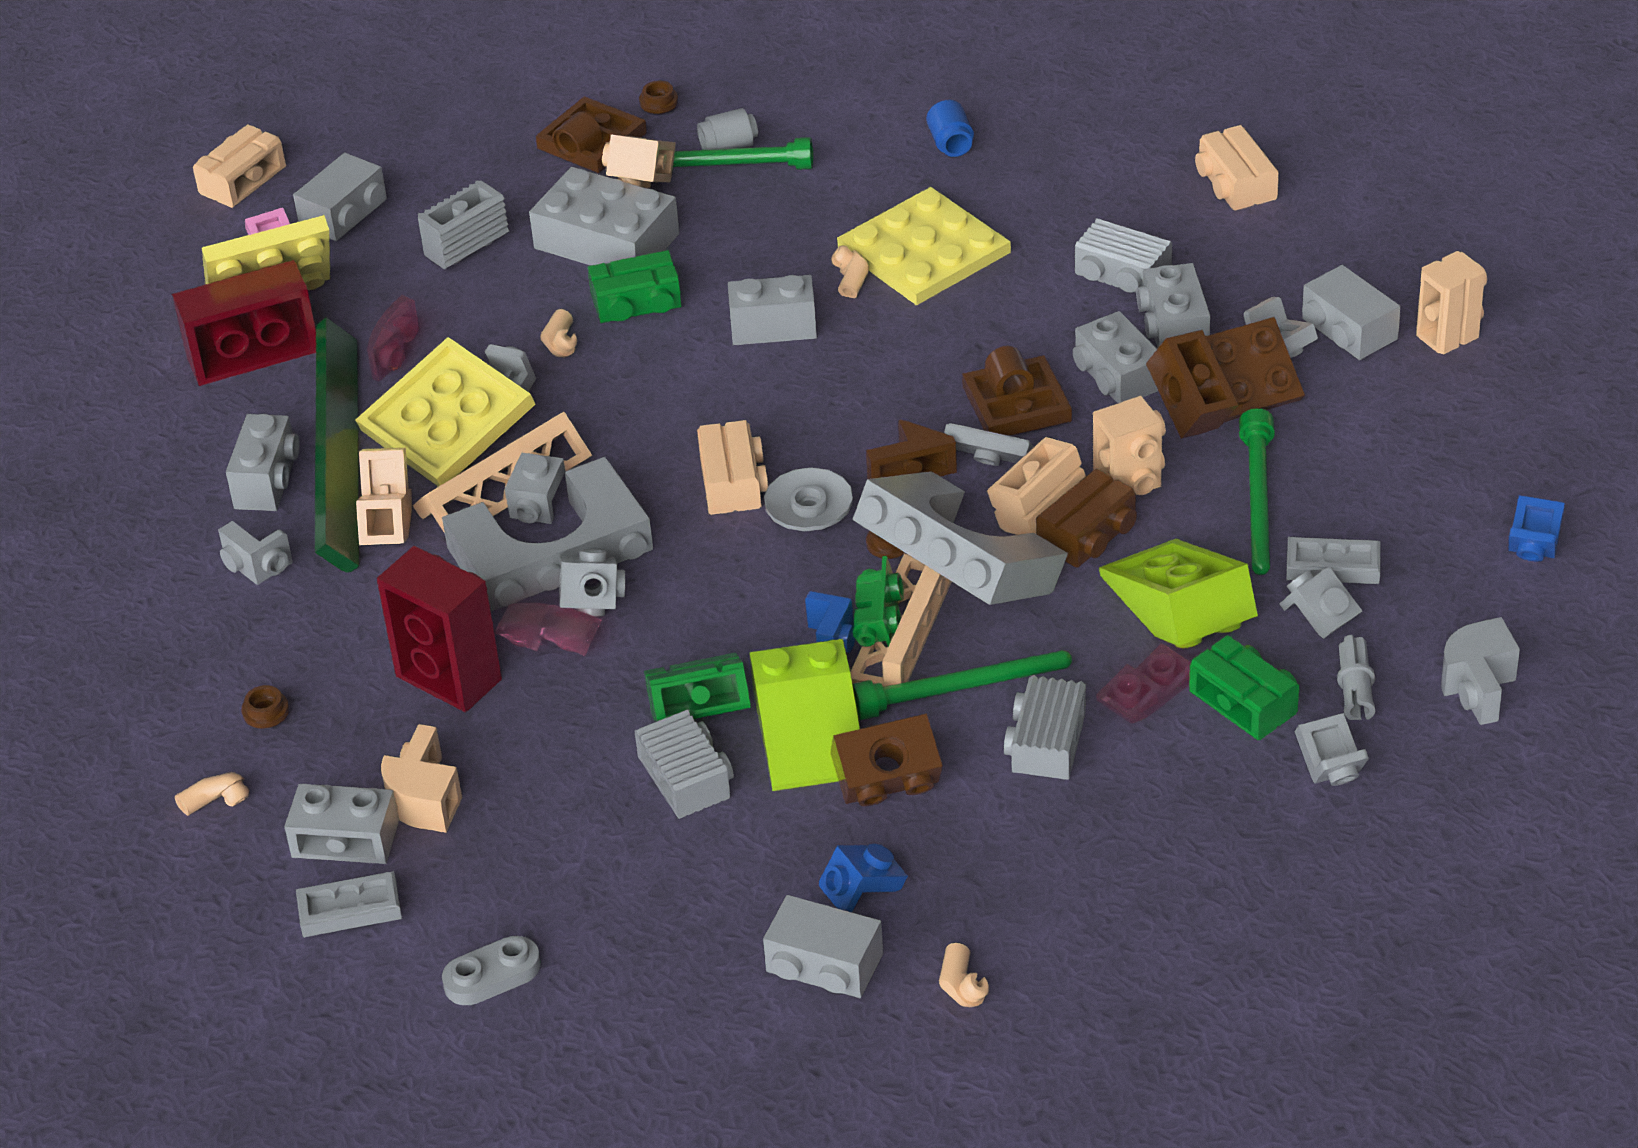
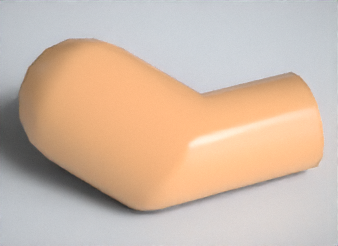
M842 245L836 249L831 258L832 264L839 267L840 272L844 275L838 287V292L842 296L856 298L868 274V262L856 250L851 251L847 246Z
M558 309L554 312L543 329L540 338L554 356L565 358L574 353L577 337L575 334L571 338L567 335L568 329L573 323V317L568 311Z
M230 772L200 780L177 794L175 801L178 807L189 816L220 796L224 797L227 805L235 806L248 798L249 789L243 784L244 778L240 774Z
M951 943L945 949L939 984L959 1005L963 1007L979 1006L983 1003L985 996L989 992V984L985 977L978 982L975 980L977 973H967L970 959L969 948L961 943Z

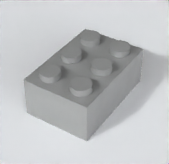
M570 167L529 211L534 249L588 265L608 264L611 261L665 251L679 235L676 197L574 167Z

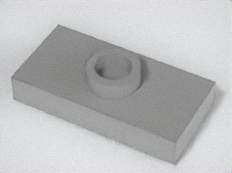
M953 423L946 424L944 430L945 434L954 437L956 450L974 454V460L987 465L999 466L1000 460L1017 463L1034 448L1029 440Z
M1288 537L1286 580H1295L1308 570L1315 576L1327 567H1330L1341 583L1379 584L1380 541Z
M394 871L296 889L300 927L303 937L402 919Z

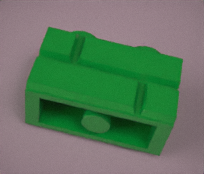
M669 250L587 267L591 297L600 323L624 321L630 317L650 313H664L670 309L681 307L678 275Z
M1227 635L1215 643L1211 650L1207 649L1192 659L1190 664L1189 691L1256 740L1260 741L1274 731L1277 726H1281L1298 712L1299 684H1297L1294 676L1287 670H1277L1264 661L1260 653L1253 646H1243Z
M736 652L670 665L669 670L660 667L644 671L650 709L655 722L685 710H689L690 716H693V719L751 708L743 662Z

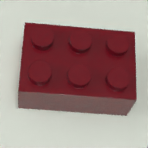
M294 260L172 294L186 357L198 386L316 353V329L308 289Z
M416 546L411 547L377 577L396 677L466 713L502 680L486 581L477 574L467 572L447 562L441 556L432 555Z

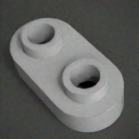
M510 936L452 960L446 965L442 973L446 996L456 1004L473 1005L529 982L540 970L541 962L538 947L529 938Z

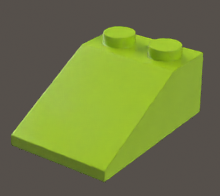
M1179 539L1170 540L1099 567L1100 576L1155 637L1172 643L1178 648L1196 646L1202 642V637L1215 632L1226 633L1237 630L1241 627V622L1258 616L1247 563Z
M843 639L749 652L753 693L772 791L838 782L830 753L833 735L860 729Z

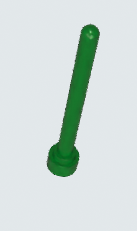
M811 137L795 138L794 142H787V146L675 151L673 167L788 162V166H795L796 170L812 169L813 143Z
M1250 409L1239 418V436L1248 446L1251 559L1252 570L1257 575H1265L1270 570L1266 446L1274 438L1275 428L1274 417L1264 409Z
M1061 650L885 687L881 683L873 684L871 680L852 683L858 720L878 717L879 712L886 711L887 705L1066 669L1071 665L1072 657L1069 652Z

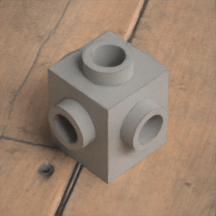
M599 549L580 550L579 557L560 556V608H578V615L604 616L605 609H615L616 597H624L625 570H617L615 558L607 557V551ZM591 578L600 580L594 587L585 585L586 581Z

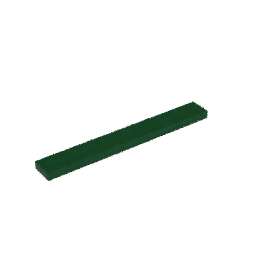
M326 317L316 325L315 553L347 573L352 572L359 566V535L356 505L358 500V424L356 422L358 418L357 339Z

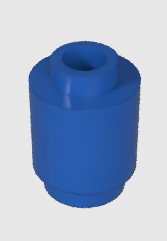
M954 100L940 101L932 106L927 113L926 121L937 148L950 157H958L967 153L972 146L974 132L963 106Z

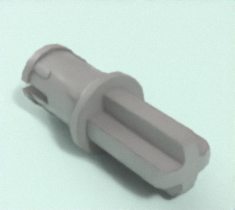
M1347 635L1344 637V642L1339 644L1341 669L1337 674L1338 685L1343 689L1344 714L1349 720H1362L1361 705H1363L1365 717L1368 720L1375 714L1371 687L1375 682V673L1369 666L1367 643L1364 638H1355L1353 635Z

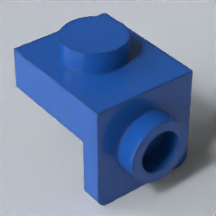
M1519 495L1513 526L1510 528L1509 551L1516 552L1519 558L1527 561L1538 562L1542 561L1544 557L1555 559L1565 503Z
M810 591L805 599L808 628L817 629L816 641L824 642L843 639L845 651L850 653L855 643L853 636L852 599Z
M837 845L819 880V887L837 909L852 913L862 892H896L902 889L908 875L894 860V855L883 845Z

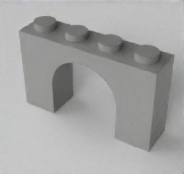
M606 457L565 471L569 503L582 520V524L574 532L559 540L547 543H526L511 538L503 532L484 502L442 517L447 548L459 567L467 572L477 574L486 581L490 611L504 606H512L527 597L558 588L560 556L579 557L580 550L599 549L607 551V557H613L619 563L627 559L638 558L643 553L653 550L649 517Z
M932 471L867 479L853 521L987 604L992 605L1049 595L1054 591L1068 555L1067 552L1035 533L997 537L980 534L954 524L965 491Z

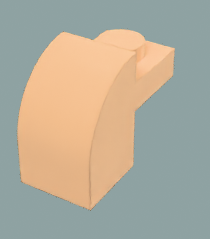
M406 447L362 449L359 451L362 496L356 501L359 545L404 543L409 536L412 513L411 489L408 488Z
M418 724L411 741L405 742L402 746L400 758L384 755L381 763V772L385 789L393 790L397 812L401 822L416 828L446 833L461 802L462 794L457 767L439 764L442 754L436 727Z

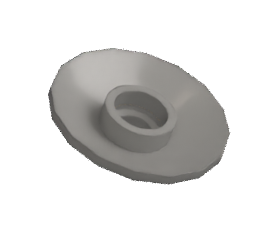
M811 467L795 469L780 475L768 486L764 495L767 514L777 524L792 530L813 531L822 530L843 519L849 513L853 503L851 486L842 476L830 470Z

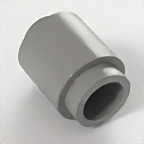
M743 108L706 117L704 122L697 124V133L702 150L735 149L753 146V138L758 136V128L753 114L747 115Z

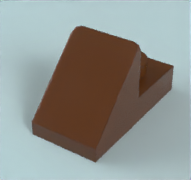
M898 420L899 443L866 450L867 479L931 471L940 477L957 473L956 441L954 437L906 420Z

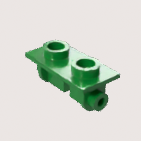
M882 556V570L866 569L856 580L855 604L857 609H855L853 636L861 646L869 647L874 645L875 642L886 641L889 647L902 618L897 604L898 601L904 600L903 582L900 573L893 574L887 556Z

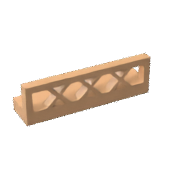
M562 412L427 493L413 507L422 519L432 514L444 532L442 517L448 515L444 506L454 500L471 504V506L484 502L492 516L508 508L505 489L503 500L497 503L480 498L482 486L489 479L503 482L506 486L522 452L549 456L552 441L564 435L576 454L569 460H564L565 471L585 461L592 454L566 413ZM540 448H542V453H541V454L535 452V451L539 450ZM508 468V473H507V475L501 473L502 471H504V470H506V469ZM473 490V496L466 494Z
M904 553L896 570V573L901 575L904 587V600L898 601V603L907 599L910 600L904 614L901 615L902 618L889 647L885 648L882 642H875L874 645L869 647H861L850 672L852 683L871 680L873 684L881 683L885 687L909 681L952 581ZM910 569L922 571L916 585H913L907 578ZM882 661L883 677L863 674L866 667Z

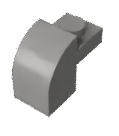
M1502 617L1472 623L1458 629L1449 637L1444 649L1441 678L1442 692L1444 696L1459 693L1462 706L1465 710L1472 709L1480 725L1499 720L1502 694L1499 684L1515 681L1517 676L1520 648Z

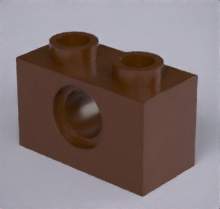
M1203 330L1166 338L1146 362V366L1181 439L1218 429L1238 406Z
M927 713L833 735L830 753L846 804L859 802L860 806H872L886 800L887 794L905 790L907 795H918L931 790L934 787L933 783L939 782L943 766ZM882 757H889L894 759L900 767L887 771L881 769L875 761Z

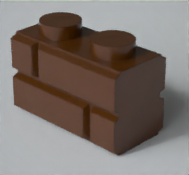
M1095 469L1036 517V534L1067 552L1068 555L1065 562L1076 568L1080 567L1090 557L1098 558L1106 549L1108 542L1119 533L1126 534L1132 529L1137 518L1136 493L1132 487L1119 480L1114 482L1111 476Z

